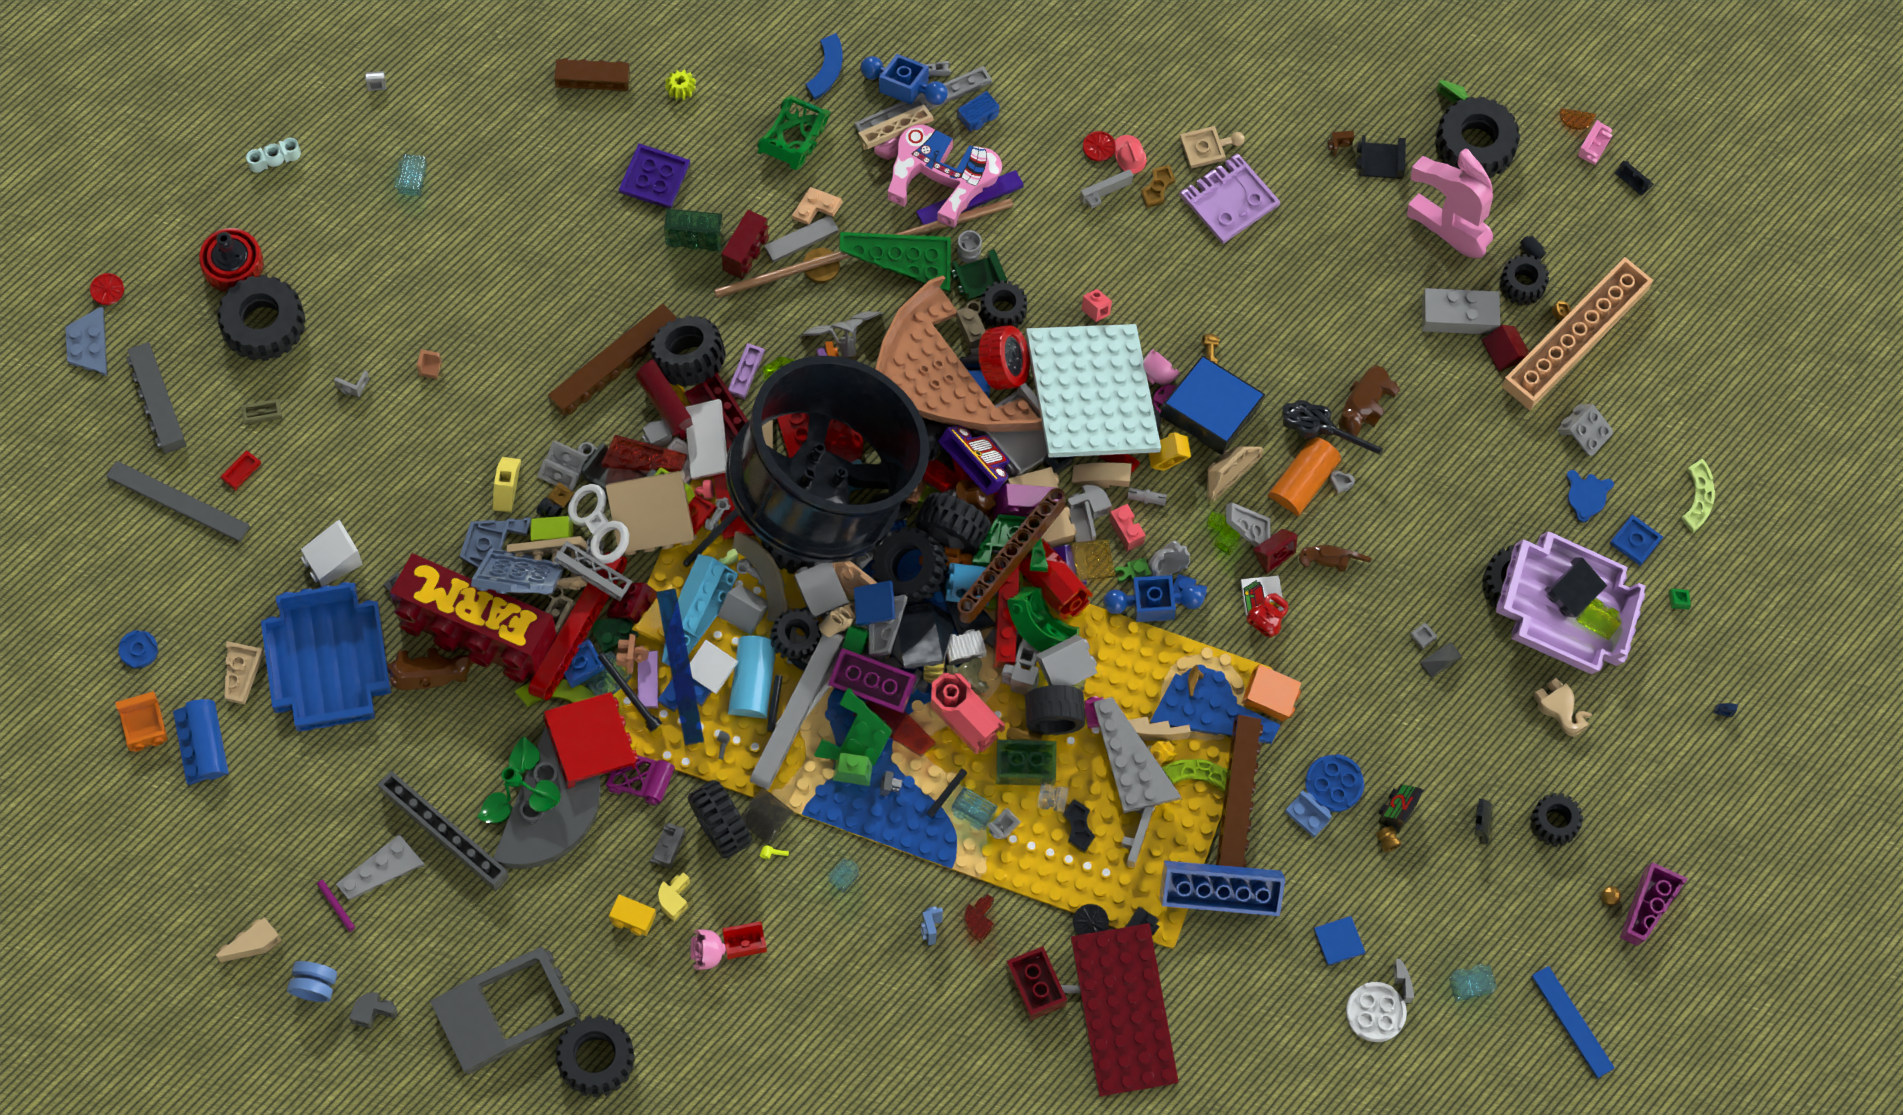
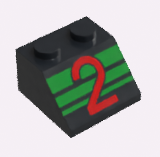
M1400 784L1398 789L1393 788L1388 797L1390 799L1389 804H1384L1378 813L1381 815L1378 822L1387 827L1394 826L1399 834L1419 802L1424 790Z

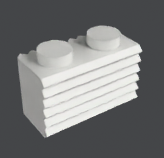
M971 629L959 636L952 635L946 653L948 665L968 662L973 657H986L987 651L980 630L975 631Z

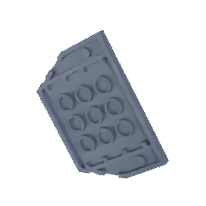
M490 548L474 574L471 586L476 587L477 590L487 591L492 589L501 594L508 592L549 594L553 593L563 574L564 567L546 559L542 561L533 559L534 556L529 554L515 557L516 553H508L504 550Z

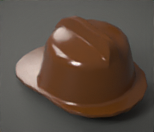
M965 479L957 483L956 495L958 499L972 504L987 517L991 516L992 508L996 505L994 493L986 495L972 480Z

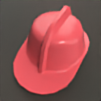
M1131 135L1118 137L1115 140L1116 149L1114 155L1120 168L1123 171L1130 169L1132 174L1142 171L1147 160L1140 141Z

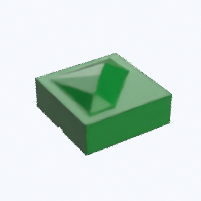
M1673 588L1669 590L1671 608L1687 610L1691 608L1689 590Z

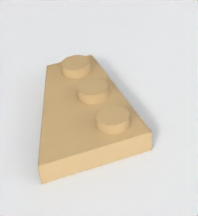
M226 641L227 675L225 676V699L245 705L264 651L261 648Z

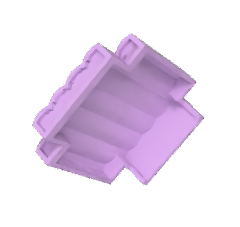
M1548 531L1540 535L1537 545L1524 539L1515 544L1496 612L1516 621L1511 639L1589 674H1593L1601 670L1603 660L1615 666L1626 661L1631 649L1630 643L1636 631L1635 625L1640 616L1639 609L1645 598V585L1640 583L1631 587L1623 585L1627 579L1626 571L1628 567ZM1575 557H1583L1607 584V587L1576 618L1565 617L1559 611L1560 607L1547 598V593L1544 589L1551 587L1572 566L1570 562Z

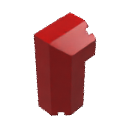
M1042 538L1048 572L1030 571L1032 553H1028L1021 561L1019 570L1034 587H1042L1043 598L1062 619H1068V615L1075 617L1089 605L1088 597H1092L1093 594L1070 569L1062 557L1050 548V544Z

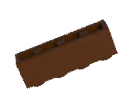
M556 59L555 86L556 88L629 91L630 66L629 63L623 61Z

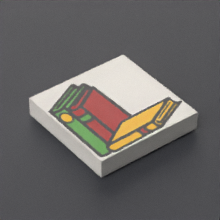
M1279 576L1241 579L1240 581L1246 617L1249 610L1262 604L1268 594L1276 593L1282 597ZM1270 599L1269 603L1274 605L1279 611L1284 609Z

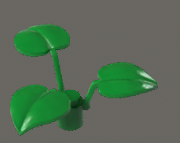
M523 736L518 741L510 755L509 767H506L501 774L502 779L505 781L503 785L506 788L507 797L501 792L489 795L484 801L480 813L477 815V818L481 821L496 824L509 818L513 809L512 805L508 803L511 800L509 786L518 787L523 785L533 792L529 797V804L537 812L548 811L560 802L561 793L553 782L541 780L537 783L536 788L533 789L522 780L520 773H524L525 770H532L540 760L539 750L526 737Z

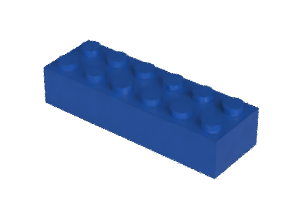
M1164 861L1159 900L1162 906L1280 916L1285 877L1282 871Z

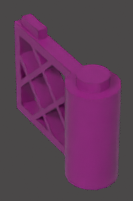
M637 755L638 762H636L635 768L639 774L638 776L630 780L627 779L625 772L631 770V766L611 772L606 784L609 792L619 795L621 792L646 799L645 802L647 804L656 806V804H661L675 766L663 760L656 761ZM643 763L650 764L649 770L640 774L637 766ZM623 774L626 782L620 785L614 784L615 777ZM641 779L643 783L641 790L632 789L630 784Z

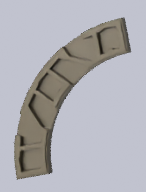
M735 532L732 549H736L737 553L747 558L760 574L767 594V620L775 622L782 612L786 613L787 599H785L783 589L785 585L780 570L770 553L757 543V540L742 532Z

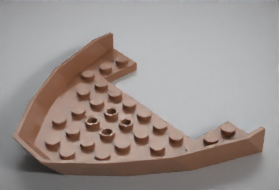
M944 276L929 280L898 309L882 341L875 369L889 377L909 396L921 417L947 425L963 426L986 432L1043 430L1041 417L1039 418L1024 398L996 408L934 327L938 323L956 317L957 309L940 288L945 279Z

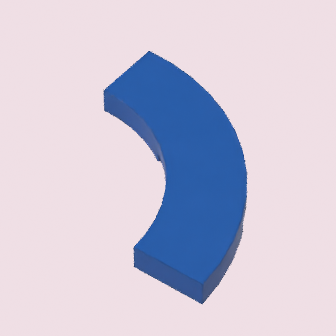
M836 33L820 40L824 51L823 66L812 80L805 83L807 90L814 100L820 98L831 89L841 72L843 60L842 46Z

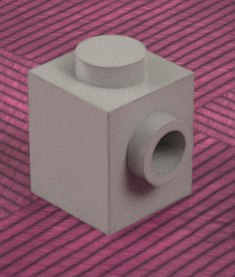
M662 419L657 422H650L643 427V435L641 437L645 446L649 445L651 451L672 442V434Z

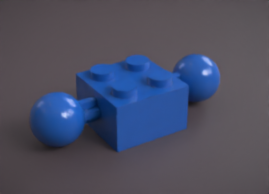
M896 54L886 68L883 66L882 61L875 56L866 57L861 63L860 69L864 77L871 80L879 78L880 93L912 105L920 92L925 94L926 100L933 105L942 104L948 96L947 88L943 83L934 81L927 84L929 82V66L902 55Z
M1172 575L1134 577L1133 595H1125L1120 590H1111L1104 596L1103 605L1112 614L1122 613L1126 607L1134 606L1136 622L1174 620L1175 604H1182L1187 609H1197L1203 604L1205 595L1203 590L1196 585H1188L1181 592L1174 593Z

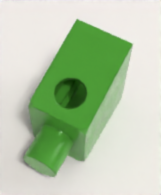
M840 753L835 763L833 781L870 786L873 766L866 756Z

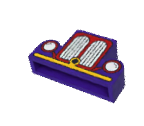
M953 426L946 429L938 442L986 495L998 492L1008 478V474L1004 470L1010 461L1007 456L987 435L972 438L971 433L963 426Z

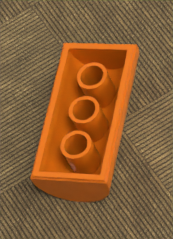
M1319 437L1309 439L1267 496L1299 517L1340 463L1341 456L1339 452L1324 439Z

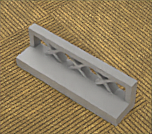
M568 541L564 543L554 559V562L577 576H581L585 581L618 601H621L632 583L630 579ZM567 547L574 551L576 558L572 559L564 554ZM587 559L591 561L592 569L582 565L580 560ZM604 569L607 571L609 579L603 578L596 571ZM620 579L626 585L621 589L613 584V581Z

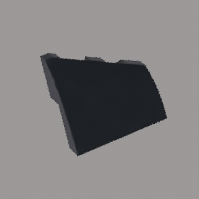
M1479 798L1474 835L1481 836V843L1488 844L1493 805L1489 801Z

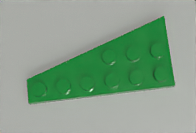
M840 232L839 252L924 284L929 280L944 276L945 279L940 288L950 293L951 237Z

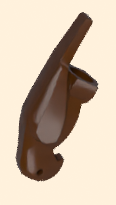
M1319 545L1303 548L1299 555V562L1305 567H1310V563L1315 561L1322 566L1336 567L1339 572H1345L1349 558L1368 563L1371 562L1372 558L1337 546Z

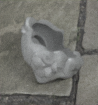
M1171 541L1164 549L1155 552L1149 562L1151 575H1172L1176 572H1181L1182 569H1187L1190 563V553L1187 551V547L1180 545L1177 541Z

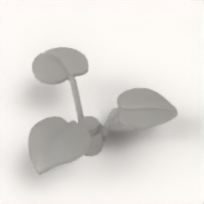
M861 312L845 322H837L831 326H816L801 334L800 339L804 336L830 333L834 337L837 347H840L842 357H852L857 355L855 348L857 326L863 320H868L878 315L883 316V312ZM833 328L844 330L845 337L840 338L841 341H839ZM848 332H853L852 337L848 336Z

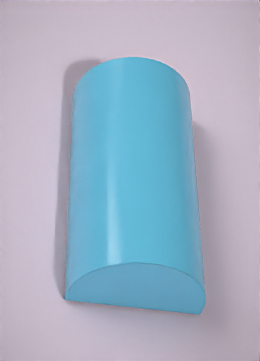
M743 636L738 639L736 653L738 663L734 668L728 708L729 715L767 719L776 656L775 647L771 646V639L761 636Z

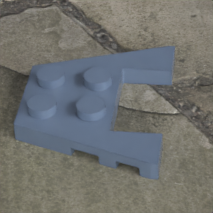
M531 518L470 522L460 559L478 569L490 548L503 549L508 532L527 536L531 525Z

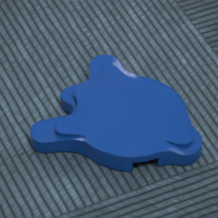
M1570 470L1566 475L1570 483L1568 504L1574 509L1577 520L1585 523L1604 508L1606 494L1613 488L1614 482L1611 479L1599 480L1593 474H1589L1586 480H1583L1575 470Z

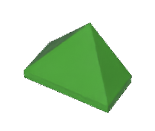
M1444 80L1439 81L1436 91L1455 104L1458 100L1464 101L1468 98L1464 87Z

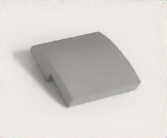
M553 441L546 459L542 462L537 477L555 486L560 482L573 491L581 475L582 466L589 456L562 443Z

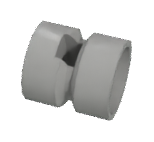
M967 230L960 234L958 237L957 255L961 261L972 263L980 258L981 236L972 230Z

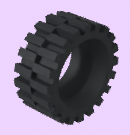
M1513 545L1508 546L1506 551L1502 548L1498 551V554L1495 553L1483 575L1482 590H1486L1484 594L1486 600L1491 598L1490 605L1492 608L1498 604L1503 586L1501 571L1510 564Z

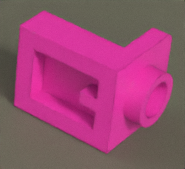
M1093 696L1084 701L1088 729L1099 727L1093 702L1103 700V697Z

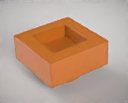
M825 342L827 356L839 357L838 349L833 346V342Z

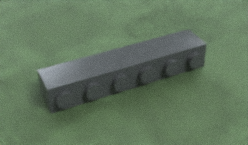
M147 342L127 349L129 356L126 359L129 367H134L135 372L132 373L135 384H140L141 388L137 390L141 400L145 399L146 405H143L146 415H151L152 421H149L152 432H157L158 437L155 440L158 448H163L166 454L186 447L187 445L150 343Z

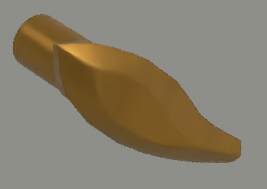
M1197 664L1190 670L1188 675V691L1190 696L1194 694L1197 681L1204 677Z

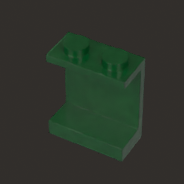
M995 249L987 252V258L958 267L957 262H953L951 276L953 280L957 281L958 294L963 296L965 302L982 297L986 287L989 285L992 287L994 282L999 284L1002 280H1004V283L1008 281Z

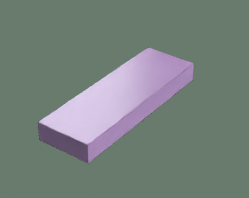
M747 343L728 388L732 396L745 400L765 349Z
M648 651V659L638 663V698L646 708H658V651Z

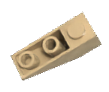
M264 917L253 922L250 926L251 928L245 933H239L232 943L222 946L218 950L216 957L221 963L263 954L282 940Z

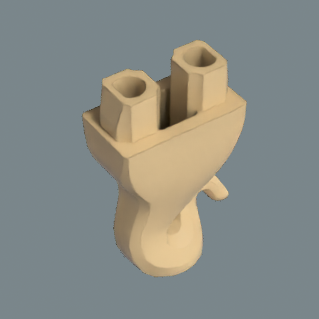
M1555 678L1547 685L1552 691L1550 695L1543 688L1534 693L1533 697L1538 703L1537 708L1543 714L1554 717L1567 735L1576 737L1588 728L1589 723L1584 717L1590 718L1592 714L1585 711L1578 712L1575 715L1577 723H1572L1574 694L1567 683L1563 685Z

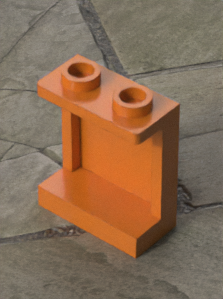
M154 691L115 702L120 714L129 751H141L147 746H158L168 740L158 698Z

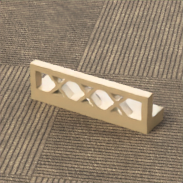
M924 104L858 132L861 147L866 150L902 135L905 130L912 126L925 125L934 121L933 116Z

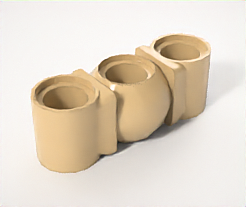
M851 601L843 607L833 609L819 625L820 631L825 636L832 637L839 631L848 630V627L856 621L855 602Z

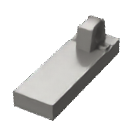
M1129 169L1081 190L1080 200L1082 204L1087 203L1091 209L1101 205L1100 197L1132 184L1133 174Z

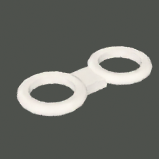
M589 484L578 489L571 497L568 505V515L575 525L587 526L593 534L590 547L592 557L604 564L612 563L619 559L626 551L630 534L628 528L622 522H609L603 513L607 500L605 491L599 485ZM588 493H596L598 503L595 510L589 516L579 518L577 515L579 501ZM610 530H619L621 539L618 547L608 555H601L599 544L602 537Z

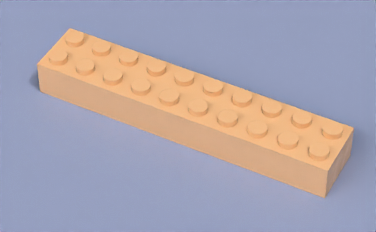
M1624 257L1505 377L1502 388L1528 410H1531L1650 289L1653 279Z

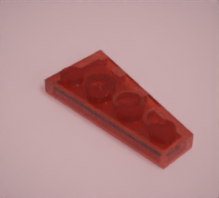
M615 435L603 459L602 468L651 471V469L658 471L659 468H663L668 472L682 471L687 460V454Z
M870 701L865 702L866 706L892 729L889 736L892 740L920 757L935 746L936 742L905 711L902 714Z

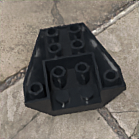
M932 602L905 605L891 655L904 669L943 664L954 630L951 615Z

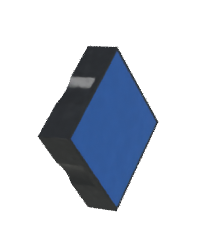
M1202 355L1163 403L1159 416L1179 429L1192 434L1200 442L1223 456L1237 438L1239 431L1249 423L1260 409L1266 394Z

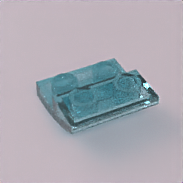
M612 651L605 654L627 683L632 677L631 673H627L626 667L616 666L617 657ZM606 669L583 682L594 696L612 692V695H614L621 689Z

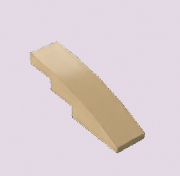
M1148 717L1128 720L1142 740L1170 741L1188 739L1191 733L1189 725L1170 728L1169 721L1149 724Z

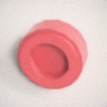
M704 480L703 486L697 487L695 492L704 494L705 499H712L714 497L713 482L711 480Z

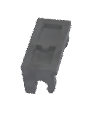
M666 823L650 862L671 870L685 836V828Z

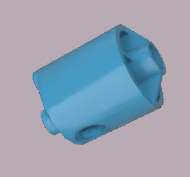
M949 563L948 574L950 575L949 579L946 578L945 600L959 602L987 567Z

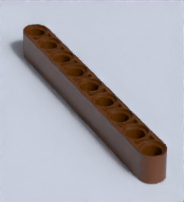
M1053 488L1045 495L960 599L957 607L958 617L962 622L970 623L978 616L1064 510L1065 493L1062 489Z

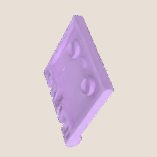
M1239 154L1225 161L1226 167L1231 172L1230 174L1219 165L1216 167L1217 172L1212 170L1203 176V180L1199 179L1196 181L1202 191L1201 193L1193 185L1179 192L1185 204L1192 208L1222 244L1280 205L1278 198Z

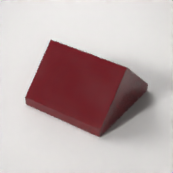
M1501 325L1482 339V343L1498 372L1519 364L1530 353L1515 326Z
M1281 529L1253 549L1266 574L1296 554L1298 538L1296 533Z

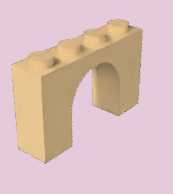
M1052 467L1008 478L1007 484L1059 488V478L1057 473H1053ZM1068 506L1064 508L1041 537V539L1043 538L1050 544V548L1074 541L1076 528L1074 523H1070L1069 518L1071 515Z

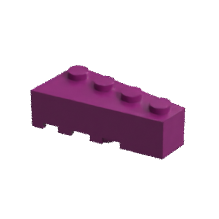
M1653 862L1646 866L1619 938L1636 946L1643 943L1688 878Z

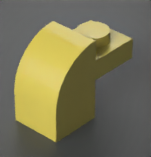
M684 872L672 879L670 882L671 886L663 882L658 892L662 911L673 921L688 908L687 901L679 895L690 884V879Z

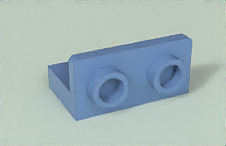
M1303 790L1285 810V813L1313 838L1330 822L1332 817L1330 811L1325 806H1320L1313 795L1308 792L1305 793Z

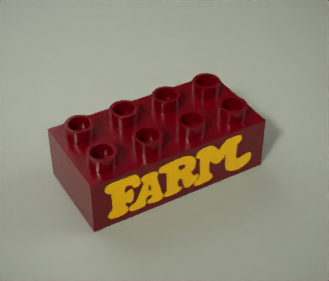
M412 553L390 591L395 607L394 613L400 621L398 626L406 633L416 637L422 631L434 636L433 642L446 651L454 652L456 647L470 652L468 658L479 666L488 668L492 662L504 667L503 674L515 682L524 683L526 678L532 680L557 637L553 615L506 594L497 593L496 590H477L476 587L471 586L472 579Z

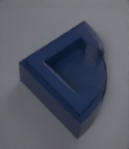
M1718 704L1714 707V713L1733 717L1737 711L1738 704Z

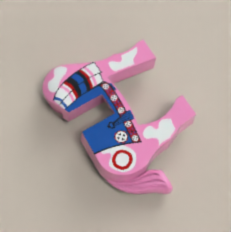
M926 125L912 126L905 130L902 135L881 143L874 148V153L886 160L897 156L893 167V179L888 189L889 201L905 207L908 185L920 172L940 184L955 189L938 211V222L955 228L959 215L967 208L969 202L976 195L983 192V188L995 184L1002 171L1001 160L990 149L969 146L957 169L946 165L944 162L953 148V138Z

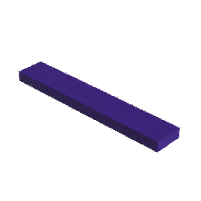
M1014 170L999 176L995 184L983 188V192L976 195L961 213L1023 188L1024 184L1017 171ZM947 199L916 211L921 224L925 225L938 221V211Z

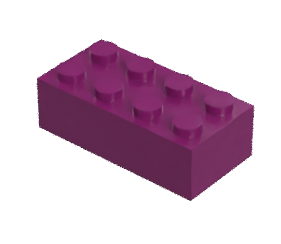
M842 648L828 685L846 692L847 688H850L857 697L903 714L917 676Z

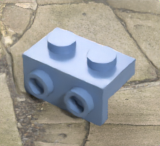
M930 907L925 910L926 912H923L922 929L920 931L922 939L927 940L928 946L936 944L937 932L934 924L942 922V908Z

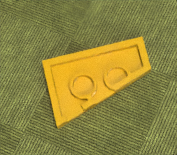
M670 584L666 585L654 600L653 605L643 614L641 620L635 624L632 630L665 645L672 615L682 590Z

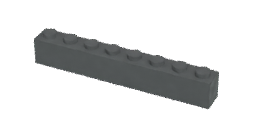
M390 771L379 782V790L385 797L495 892L507 881L509 875L504 867L393 771Z

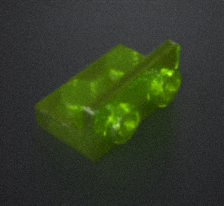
M1595 598L1576 618L1577 622L1607 640L1612 637L1622 623L1620 613L1613 607L1609 609L1604 606V603L1598 598Z

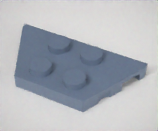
M99 307L66 326L67 361L71 365L81 366L86 370H94L100 372L101 375L108 376L104 309Z

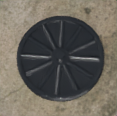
M1096 904L1081 906L1073 917V927L1078 935L1106 931L1109 925L1106 911Z

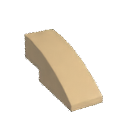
M1106 462L1074 465L1072 484L1095 485L1104 488H1110V485L1129 487L1131 464Z

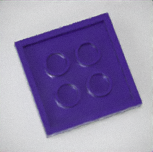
M638 143L620 185L619 193L671 210L690 166V160Z

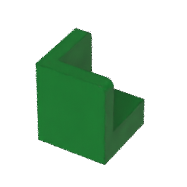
M854 624L848 627L842 648L860 655L865 653L869 641V630Z

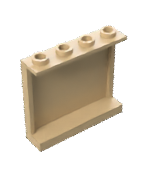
M684 470L606 485L612 521L622 522L628 528L630 534L629 544L624 552L625 556L636 554V550L643 549L644 552L654 551L655 547L662 546V549L672 548L675 543H681V546L692 544V540L697 538L693 532L683 481L685 478ZM614 529L618 546L621 535L619 530Z

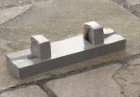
M1154 806L1134 811L1142 814L1135 839L1124 836L1121 847L1130 850L1127 866L1135 868Z

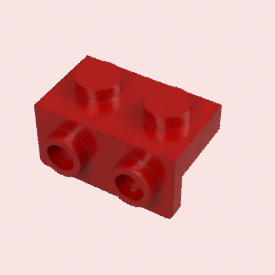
M761 921L722 929L728 959L767 952Z

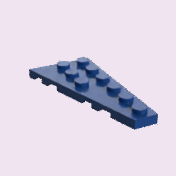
M1175 674L1149 723L1169 721L1170 728L1189 725L1190 731L1232 737L1233 721L1237 715L1260 718L1261 725H1263V732L1259 736L1258 742L1272 744L1280 728L1279 724L1197 683L1193 696H1190L1188 679L1178 674Z

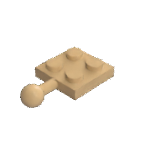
M1215 126L1180 134V141L1189 167L1192 169L1225 161L1226 156L1222 146L1230 144L1241 146L1245 141V137L1241 132H1234L1231 137L1219 139Z

